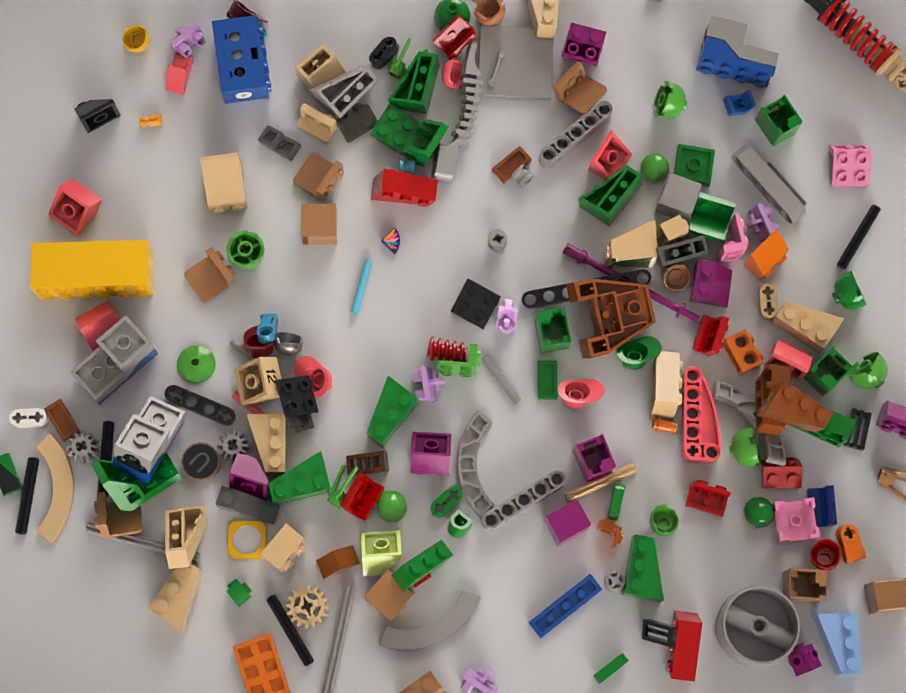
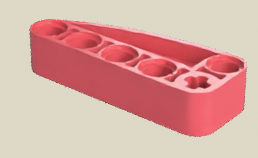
M691 366L682 375L681 456L684 461L689 463H713L721 455V438L716 407L702 372L699 368ZM693 373L696 376V380L688 379L687 374ZM687 392L695 393L696 399L688 398ZM687 411H694L696 418L688 417ZM687 430H694L696 437H689ZM689 449H692V452H695L693 456H690V453H687ZM712 449L715 452V457H709L706 454V450Z

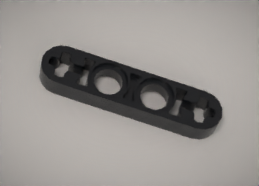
M170 385L165 390V397L170 403L225 426L232 425L236 420V414L230 407L177 385ZM177 390V394L183 397L182 403H179L181 399L174 396L171 399L169 393ZM189 397L197 399L195 406H187L186 401ZM207 404H212L215 409L213 413L206 414L204 407ZM218 408H221L220 412L223 414L230 412L232 418L224 421L223 416L218 414Z

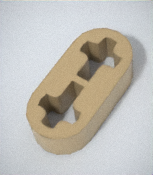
M769 283L762 285L758 291L759 315L764 320H772L778 312L777 291L775 286ZM766 289H768L769 292H772V294L769 295V300H767V295L763 293ZM767 304H769V310H773V312L770 315H768L767 312H764V310L767 308Z

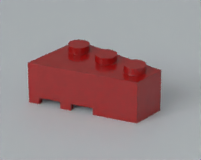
M384 168L373 178L371 200L428 207L436 201L438 180Z
M674 610L672 625L677 627V631H674L676 639H673L676 646L669 647L670 660H667L666 672H669L671 679L695 682L703 624L698 613Z

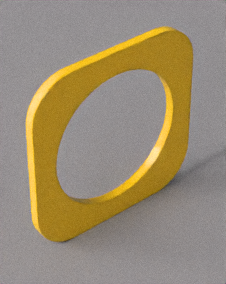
M233 521L228 527V555L233 559L262 558L260 553L266 547V525L261 521ZM252 526L260 532L261 544L255 552L242 554L235 549L233 536L240 527Z

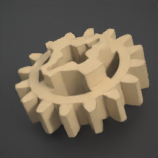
M307 585V589L304 590L302 586H299L300 592L293 590L295 596H288L291 604H286V607L290 608L291 611L287 612V615H293L290 621L293 623L297 620L298 627L304 624L305 629H308L309 624L316 628V622L318 621L322 624L321 617L328 616L324 613L325 610H329V606L325 605L328 602V598H322L325 594L323 591L317 593L318 587L311 590V586ZM307 594H313L318 599L312 600L308 598ZM300 597L299 605L294 607L296 600ZM305 598L310 605L313 604V606L310 607L311 616L306 611V609L303 610V607H305ZM321 607L320 613L315 617L316 609ZM304 614L308 620L300 619L297 615Z

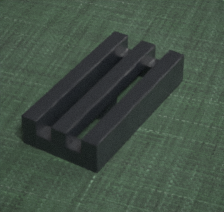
M853 408L851 409L850 418L855 419V416L859 415L853 443H850V435L844 446L863 451L872 413ZM863 416H864V417H865V422H864V427H863V431H862L861 441H860V445H857V444H858V439H859L860 430H861L862 420H863Z
M643 619V640L667 647L676 646V643L673 642V639H676V634H674V631H677L676 626L651 619ZM648 625L668 630V632L648 627ZM648 632L665 636L667 640L648 635Z

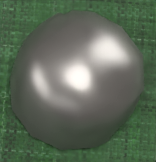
M287 332L276 333L274 342L276 351L286 356L296 355L301 351L303 345L301 336Z

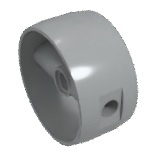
M754 585L736 591L724 601L717 615L716 632L723 650L736 662L749 667H766L784 660L792 652L799 638L800 620L795 606L787 596L771 587ZM747 592H758L768 595L777 601L785 611L789 630L768 621L763 616H758L736 606L732 602L740 594ZM755 621L760 622L762 625L760 632H757L753 627ZM725 624L782 650V652L768 662L750 660L742 656L732 646L726 633Z

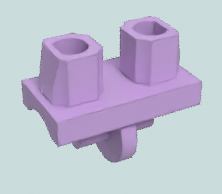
M195 23L184 31L177 28L176 33L178 35L173 38L174 40L170 42V45L173 47L176 55H182L187 58L192 53L190 47L194 44L201 47L206 41L200 27Z
M758 203L748 211L750 222L746 225L747 229L753 228L755 233L758 234L760 241H765L776 229L779 231L778 224L776 222L770 223L768 219L772 215L770 206H763L762 203Z
M503 299L502 306L498 307L496 329L505 334L515 331L518 307H514V300Z
M425 365L420 366V370L412 373V379L415 384L422 383L423 389L415 390V395L419 401L437 402L436 392L441 391L440 385L444 384L445 380L444 378H438V372L432 373L431 368H426Z
M469 668L463 677L464 680L461 685V689L467 693H470L474 686L480 690V693H497L499 690L493 686L495 679L490 676L493 671L490 668L487 672L479 668L476 673Z

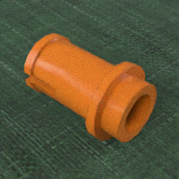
M661 417L654 418L652 429L655 432L664 431L675 434L677 422L663 420Z

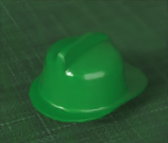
M644 336L624 343L617 348L616 354L622 361L624 368L638 370L643 368L647 361L657 357L661 352L662 346L658 339Z

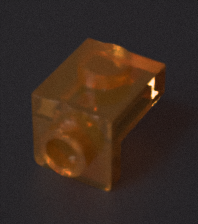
M604 518L598 521L596 530L613 535L611 547L615 548L617 544L622 542L624 533H621L622 527L614 525V521Z

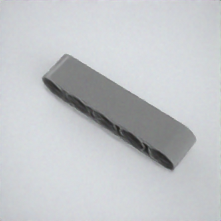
M608 101L599 102L541 150L539 157L540 165L544 168L553 167L607 123L613 110L611 103ZM599 110H606L608 114H601ZM592 121L594 125L589 126L585 122ZM578 132L580 136L574 137L571 133ZM563 143L566 145V148H559L558 144ZM548 154L552 156V159L547 160L543 156Z
M749 144L744 145L731 156L736 166L786 222L792 224L806 213V208Z
M560 470L552 471L489 510L482 517V527L487 531L496 530L554 494L564 486L566 482L565 474ZM553 476H559L562 480V483L559 485H555L552 482L551 478ZM542 486L545 489V494L538 495L535 492V488ZM525 496L528 498L529 503L521 505L518 498ZM505 506L510 507L512 514L509 516L504 515L502 508ZM489 516L494 517L496 524L489 526L486 524L485 519Z

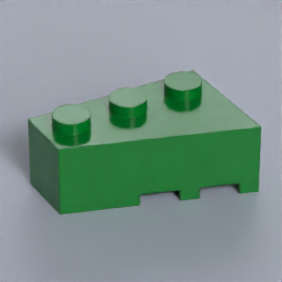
M833 412L823 430L812 432L795 426L792 427L839 448L848 441L856 419Z

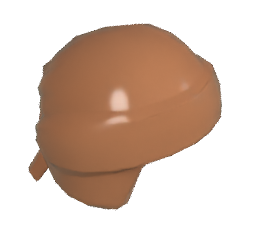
M472 0L477 4L474 14L480 23L486 26H493L502 21L506 12L503 0Z

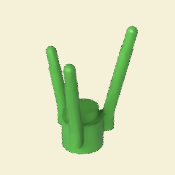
M408 38L398 60H396L397 51L388 66V73L396 79H401L407 73L408 67L405 69L406 64L402 62V59L409 47L411 38Z
M343 464L328 494L329 498L327 501L339 509L346 495L344 490L358 470V466L354 467L339 490L337 486L345 468Z

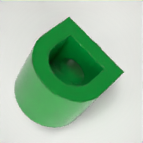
M458 509L450 518L447 526L448 533L456 538L463 537L470 530L473 520Z
M234 579L227 585L229 589L226 592L238 607L251 598L249 593L252 590L245 582L241 584L237 579Z

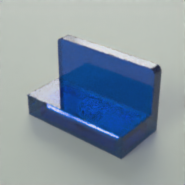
M826 485L823 488H808L806 490L807 498L814 497L815 500L814 514L816 527H833L837 525L834 485Z

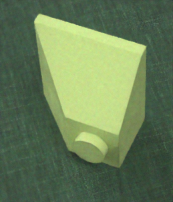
M400 530L361 533L363 576L383 575L402 558Z

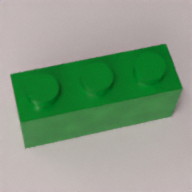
M441 539L403 564L391 576L402 591H405L441 567L453 554Z

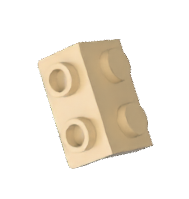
M303 103L300 108L301 117L296 126L323 142L329 143L337 130L335 118L328 113H321L314 105Z

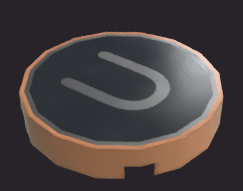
M203 442L194 443L187 447L182 454V470L194 481L209 480L216 475L220 468V456L217 450L210 444Z

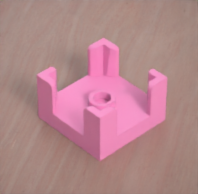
M814 497L804 498L802 501H776L773 503L778 543L813 540L820 537L819 527H816Z

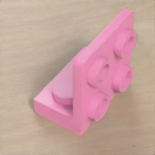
M829 145V153L833 156L831 185L868 186L872 149L867 145Z
M739 213L734 214L729 223L732 241L726 242L717 255L718 263L740 260L749 246L748 238L743 233L744 221L740 218Z

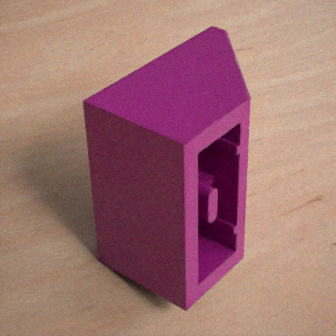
M571 22L561 57L597 66L606 32Z
M887 400L882 404L876 426L881 427L882 431L892 433V431L898 433L900 437L906 439V407Z

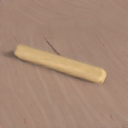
M631 463L569 490L565 493L566 500L572 502L631 476L637 472V468L634 463Z

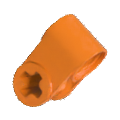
M851 524L839 527L836 530V537L844 562L848 564L865 559V549L861 543L857 528ZM849 531L850 535L844 536V532Z

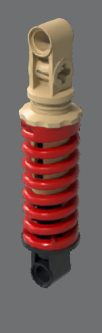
M804 0L819 13L818 21L826 27L829 25L831 32L836 31L837 38L844 37L843 43L845 45L851 43L850 50L853 52L858 50L857 56L859 58L865 57L864 63L866 65L871 64L869 68L875 72L876 76L882 73L888 77L887 79L893 82L906 95V83L902 85L903 82H906V60L900 57L901 48L899 49L895 45L891 49L893 42L884 43L886 36L882 35L879 38L877 36L879 33L878 28H875L873 31L869 29L872 23L867 22L864 24L862 22L865 19L864 15L854 19L853 17L858 10L854 8L848 13L846 10L851 4L846 2L847 0Z

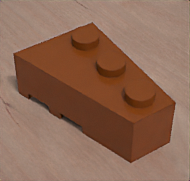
M769 363L755 381L756 432L778 436L786 429L787 423L777 422L774 419L757 415L777 383L784 380L790 383L791 367Z
M784 380L775 385L757 416L767 417L777 422H784L798 428L817 432L826 427L833 412Z

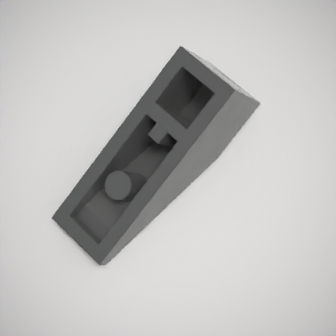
M704 235L656 248L661 267L709 254Z
M221 486L215 504L218 508L273 525L280 507L279 505L271 506V502L225 486Z

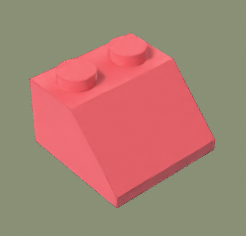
M71 179L59 185L48 215L78 236L97 214L102 199L76 180Z
M777 340L764 365L768 366L770 363L791 367V378L800 381L808 373L812 357L805 350H797L791 347L790 343Z

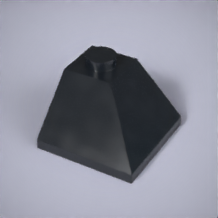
M113 99L84 101L74 108L87 133L121 116Z

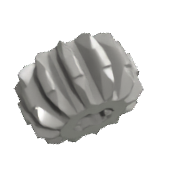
M233 430L232 435H230L226 431V438L219 437L223 443L217 444V448L221 449L218 454L220 456L224 455V461L230 458L231 463H234L237 453L248 454L244 450L250 449V445L246 444L249 439L248 437L243 438V432L237 435V431ZM236 442L238 448L231 450L230 444L233 443L234 445Z
M81 431L80 436L74 433L75 439H68L72 445L66 446V449L70 450L67 455L73 457L75 463L80 460L82 465L85 464L86 459L90 463L93 462L91 456L98 457V454L94 451L100 450V446L95 445L99 440L93 438L91 432L87 436L85 431ZM80 446H86L87 448L86 450H81Z

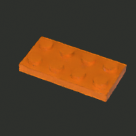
M271 633L232 646L247 693H291Z

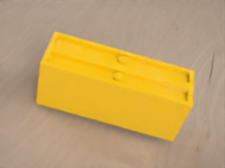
M148 240L31 243L30 288L41 300H51L52 297H59L63 300H69L71 297L90 299V296H98V298L102 299L110 298V296L128 298L129 295H136L141 298L148 297V295H153L154 251Z

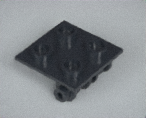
M467 278L451 312L484 329L495 307L499 304L501 296Z
M309 375L275 380L285 418L299 415L307 417L312 413L319 412Z

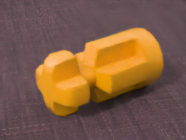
M161 114L150 115L148 119L142 116L139 119L142 128L146 127V124H149L150 127L162 125Z

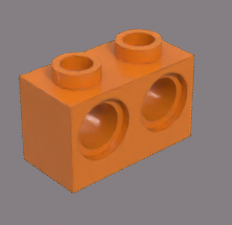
M746 329L725 338L723 341V346L739 376L763 364V356L759 350H756L753 344L754 339L750 333H747ZM735 340H741L744 347H738ZM744 357H750L753 360V364H747Z

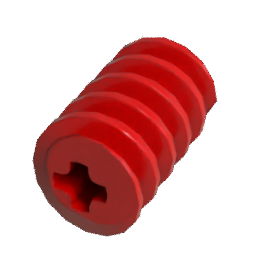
M433 336L430 338L427 356L430 355L431 361L437 356V360L445 358V361L452 359V361L465 362L467 353L464 342H461L459 347H457L456 341L449 345V339H446L444 344H442L441 338L434 342Z

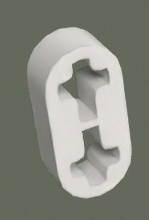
M39 408L16 409L11 412L9 420L17 428L43 427L48 422V415ZM38 413L43 416V419H40L39 422L31 419V417H37ZM18 414L22 417H27V419L20 420V423L14 420L18 417Z

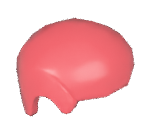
M459 60L447 61L442 69V80L447 87L455 89L463 87L458 86V82L464 78L460 77L463 63H460Z

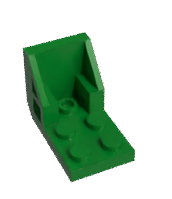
M389 103L372 129L370 136L408 160H415L416 165L424 167L449 126L442 122L427 119L419 122Z
M167 453L149 484L112 468V461L97 459L91 463L101 484L121 511H133L182 479Z

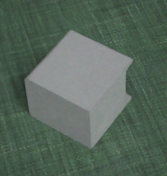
M669 173L655 212L671 218L680 214L681 218L688 222L702 184Z

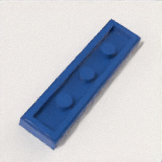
M589 574L528 623L541 639L603 589L593 576Z

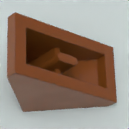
M353 545L333 550L316 560L323 579L360 564Z

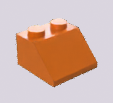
M777 229L744 263V266L758 280H761L764 276L768 278L775 271L773 267L776 264L780 266L788 258L785 255L789 249Z

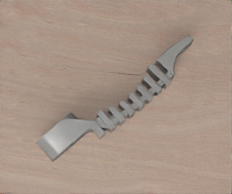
M472 43L467 47L460 76L464 78L458 82V86L466 87L461 90V95H467L461 102L466 104L465 107H461V112H464V115L459 116L461 122L456 124L455 131H451L454 141L447 146L438 144L436 147L431 171V178L451 182L454 175L458 147L466 148L469 146L470 141L468 139L472 137L473 132L471 130L475 126L473 121L477 119L475 113L479 109L477 104L480 103L479 95L482 93L480 86L483 85V80H481L482 73H480L475 64L477 43Z

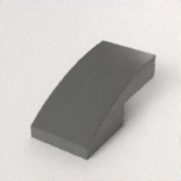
M269 125L266 126L258 138L261 144L290 161L293 160L301 148L299 142L284 136L283 132Z

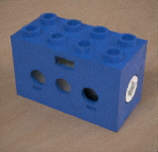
M256 15L212 21L221 93L225 104L269 98L268 92H271L272 88L267 58L265 57L267 53L262 22L257 20Z

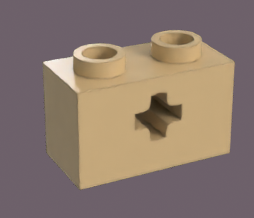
M679 214L660 224L656 231L659 245L663 247L684 241L689 232L687 221L682 219Z

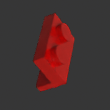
M458 14L432 40L446 54L447 58L452 60L460 55L466 45H470L474 41L476 33L474 28Z
M703 315L692 350L708 357L718 354L723 347V337L729 328V325H727L729 318L725 316L713 318Z
M787 457L784 466L761 460V486L763 489L802 488L803 466L799 459Z
M359 472L341 502L340 507L351 515L366 521L381 496L384 487Z
M696 480V482L693 481L690 484L685 507L723 517L731 492L726 491L727 488L716 485L712 487L706 481Z

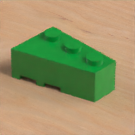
M420 51L417 53L406 70L407 73L397 84L398 87L389 96V103L400 110L427 114L440 65L437 54Z
M626 165L610 176L607 181L595 186L586 195L580 196L578 198L579 207L606 225L611 226L642 186V174Z
M390 376L386 379L367 430V436L382 448L419 402L417 397Z
M321 451L268 483L271 506L329 493L331 489Z
M636 534L632 536L622 595L656 602L664 601L654 538Z

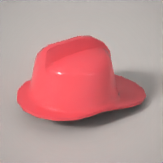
M303 356L296 361L294 376L309 375L315 397H321L327 390L332 389V375L330 371L324 368L316 359L311 356Z
M595 379L566 380L558 386V393L563 399V404L573 409H580L587 403L599 400L605 391L603 384Z

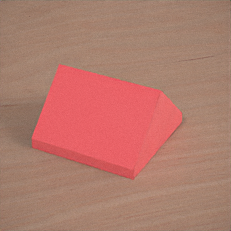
M610 131L592 158L588 170L607 181L610 176L625 166L632 153L617 135Z
M109 300L75 318L81 333L92 351L100 347L96 340L120 320Z

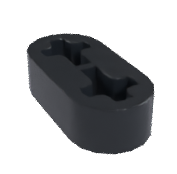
M394 37L384 38L370 54L369 60L373 68H384L397 53L399 46Z

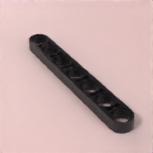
M645 269L594 279L618 281L621 277H627L629 283L641 284L638 282L637 276L640 273H644L648 276V281L644 284L649 285L651 274ZM566 284L527 291L522 296V303L528 309L570 301L569 298H565L562 295ZM547 291L553 292L555 296L550 302L543 298L544 293ZM527 295H533L536 298L533 305L525 303Z

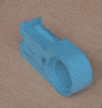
M275 313L261 314L260 326L257 328V337L260 343L268 344L275 340L278 317Z

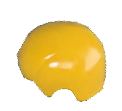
M141 25L128 27L123 33L122 43L130 52H143L150 44L149 32Z

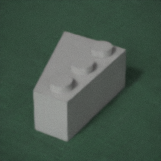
M358 66L309 91L334 118H341L378 79L367 66Z

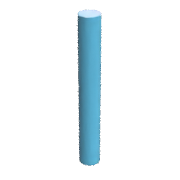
M365 259L352 305L351 313L358 315L372 264L370 259Z

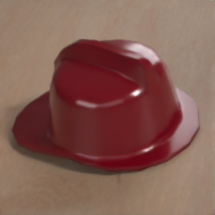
M233 0L227 12L229 19L256 15L257 20L260 19L268 23L266 19L249 10L239 0Z
M258 326L248 329L244 333L243 338L244 347L247 349L249 356L252 358L270 356L273 352L275 340L268 344H262L258 341L257 337Z

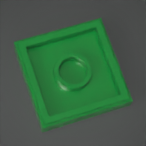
M678 144L674 174L709 187L715 150Z

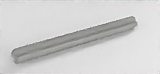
M89 522L85 532L102 537L100 529H96L95 524ZM134 534L107 538L166 555L165 543ZM195 552L191 562L198 563L200 558L199 552Z
M346 585L344 589L322 693L334 692L356 587L353 585Z

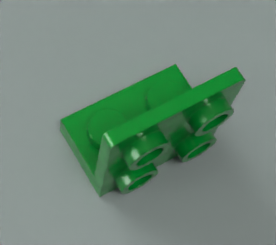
M699 192L688 229L689 233L697 236L704 235L705 238L724 243L736 203Z

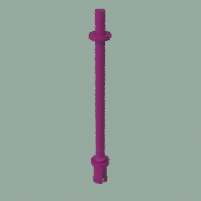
M567 243L566 248L562 252L577 260L576 263H586L608 276L620 274L589 257L586 250L583 249L582 251L570 245V243ZM621 277L618 280L619 282L629 283V279L627 277ZM649 289L651 299L677 312L676 318L681 314L696 323L698 322L700 316L684 308L686 303H682L680 306Z

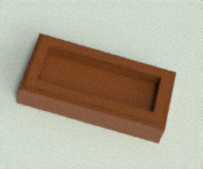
M519 146L495 165L491 171L504 184L511 179V175L517 168L523 164L527 166L532 159Z
M62 399L44 408L63 442L74 437V433L79 434L81 432Z

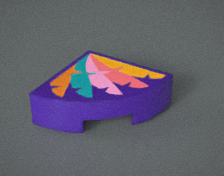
M395 227L381 240L393 254L397 253L400 246V236Z

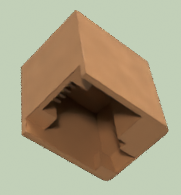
M301 204V237H303V245L337 244L336 204Z
M790 568L784 571L783 594L791 602L819 603L826 600L827 571Z
M387 570L365 594L364 598L389 622H392L412 600L415 593L410 588L402 591L391 576L393 573Z
M906 578L875 581L864 585L869 614L906 610Z

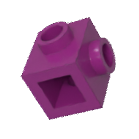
M803 643L795 645L793 651L788 655L789 664L793 668L796 677L822 666L818 653L812 643L806 646Z

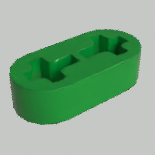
M615 483L607 519L618 520L625 485Z
M451 486L431 504L432 515L437 518L447 515L462 500L463 494L461 489ZM450 491L453 493L458 492L457 500L453 498L451 501H447L450 497ZM445 502L446 505L443 507L444 512L441 513L439 511L436 513L435 505L438 504L440 506Z
M621 653L594 674L593 677L600 684L629 660Z

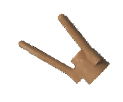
M882 467L877 478V482L881 483L880 487L888 489L906 500L905 495L889 486L890 484L894 485L895 480L906 482L905 477L897 475H906V470Z

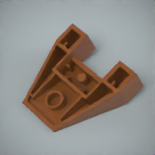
M585 279L566 284L570 303L588 300L596 335L578 340L582 359L609 354L656 322L649 288L646 284L600 279Z

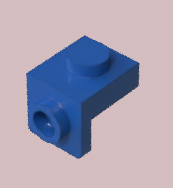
M746 90L741 95L726 96L723 99L728 116L744 115L756 106L750 90Z

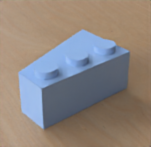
M857 613L813 615L812 618L816 622L820 637L826 646L827 654L836 675L862 674Z

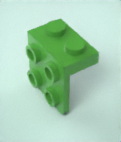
M470 343L469 362L438 360L437 372H440L443 376H452V373L460 374L461 377L475 375L476 366H480L481 350H477L478 344Z

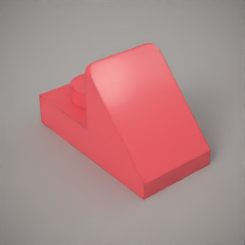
M175 54L172 66L168 65L166 91L184 95L194 62L193 58H185Z

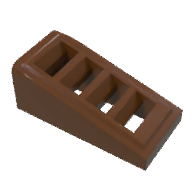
M385 451L346 456L348 475L354 469V459H357L358 466L355 475H358L359 472L369 474L389 471L388 455ZM378 457H380L381 467H378ZM370 458H373V468L370 467ZM362 459L365 460V469L362 468Z

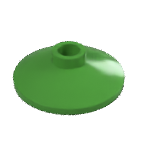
M199 345L184 349L177 360V369L180 376L191 383H201L209 379L216 365L212 352L206 347ZM198 360L199 363L198 365L194 366L192 365V361Z

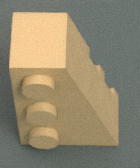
M527 0L536 37L555 39L559 0Z
M786 301L772 320V323L820 354L845 318Z
M661 351L654 358L653 395L651 396L653 408L650 413V420L661 417L663 420L673 422L677 407L682 404V394H679V389L682 388V377H679V372H682L683 361H680V353Z
M246 414L267 476L283 475L287 472V417L285 418L284 414Z
M205 505L165 510V553L169 569L190 566L208 524Z
M190 564L189 567L176 568L148 609L182 632H185L188 616L191 612V606L203 571L193 564Z

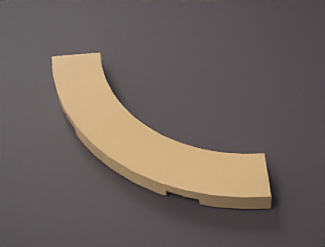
M49 433L36 449L43 455L50 468L53 480V496L49 511L36 531L52 544L64 528L71 511L74 498V478L71 465L63 448Z

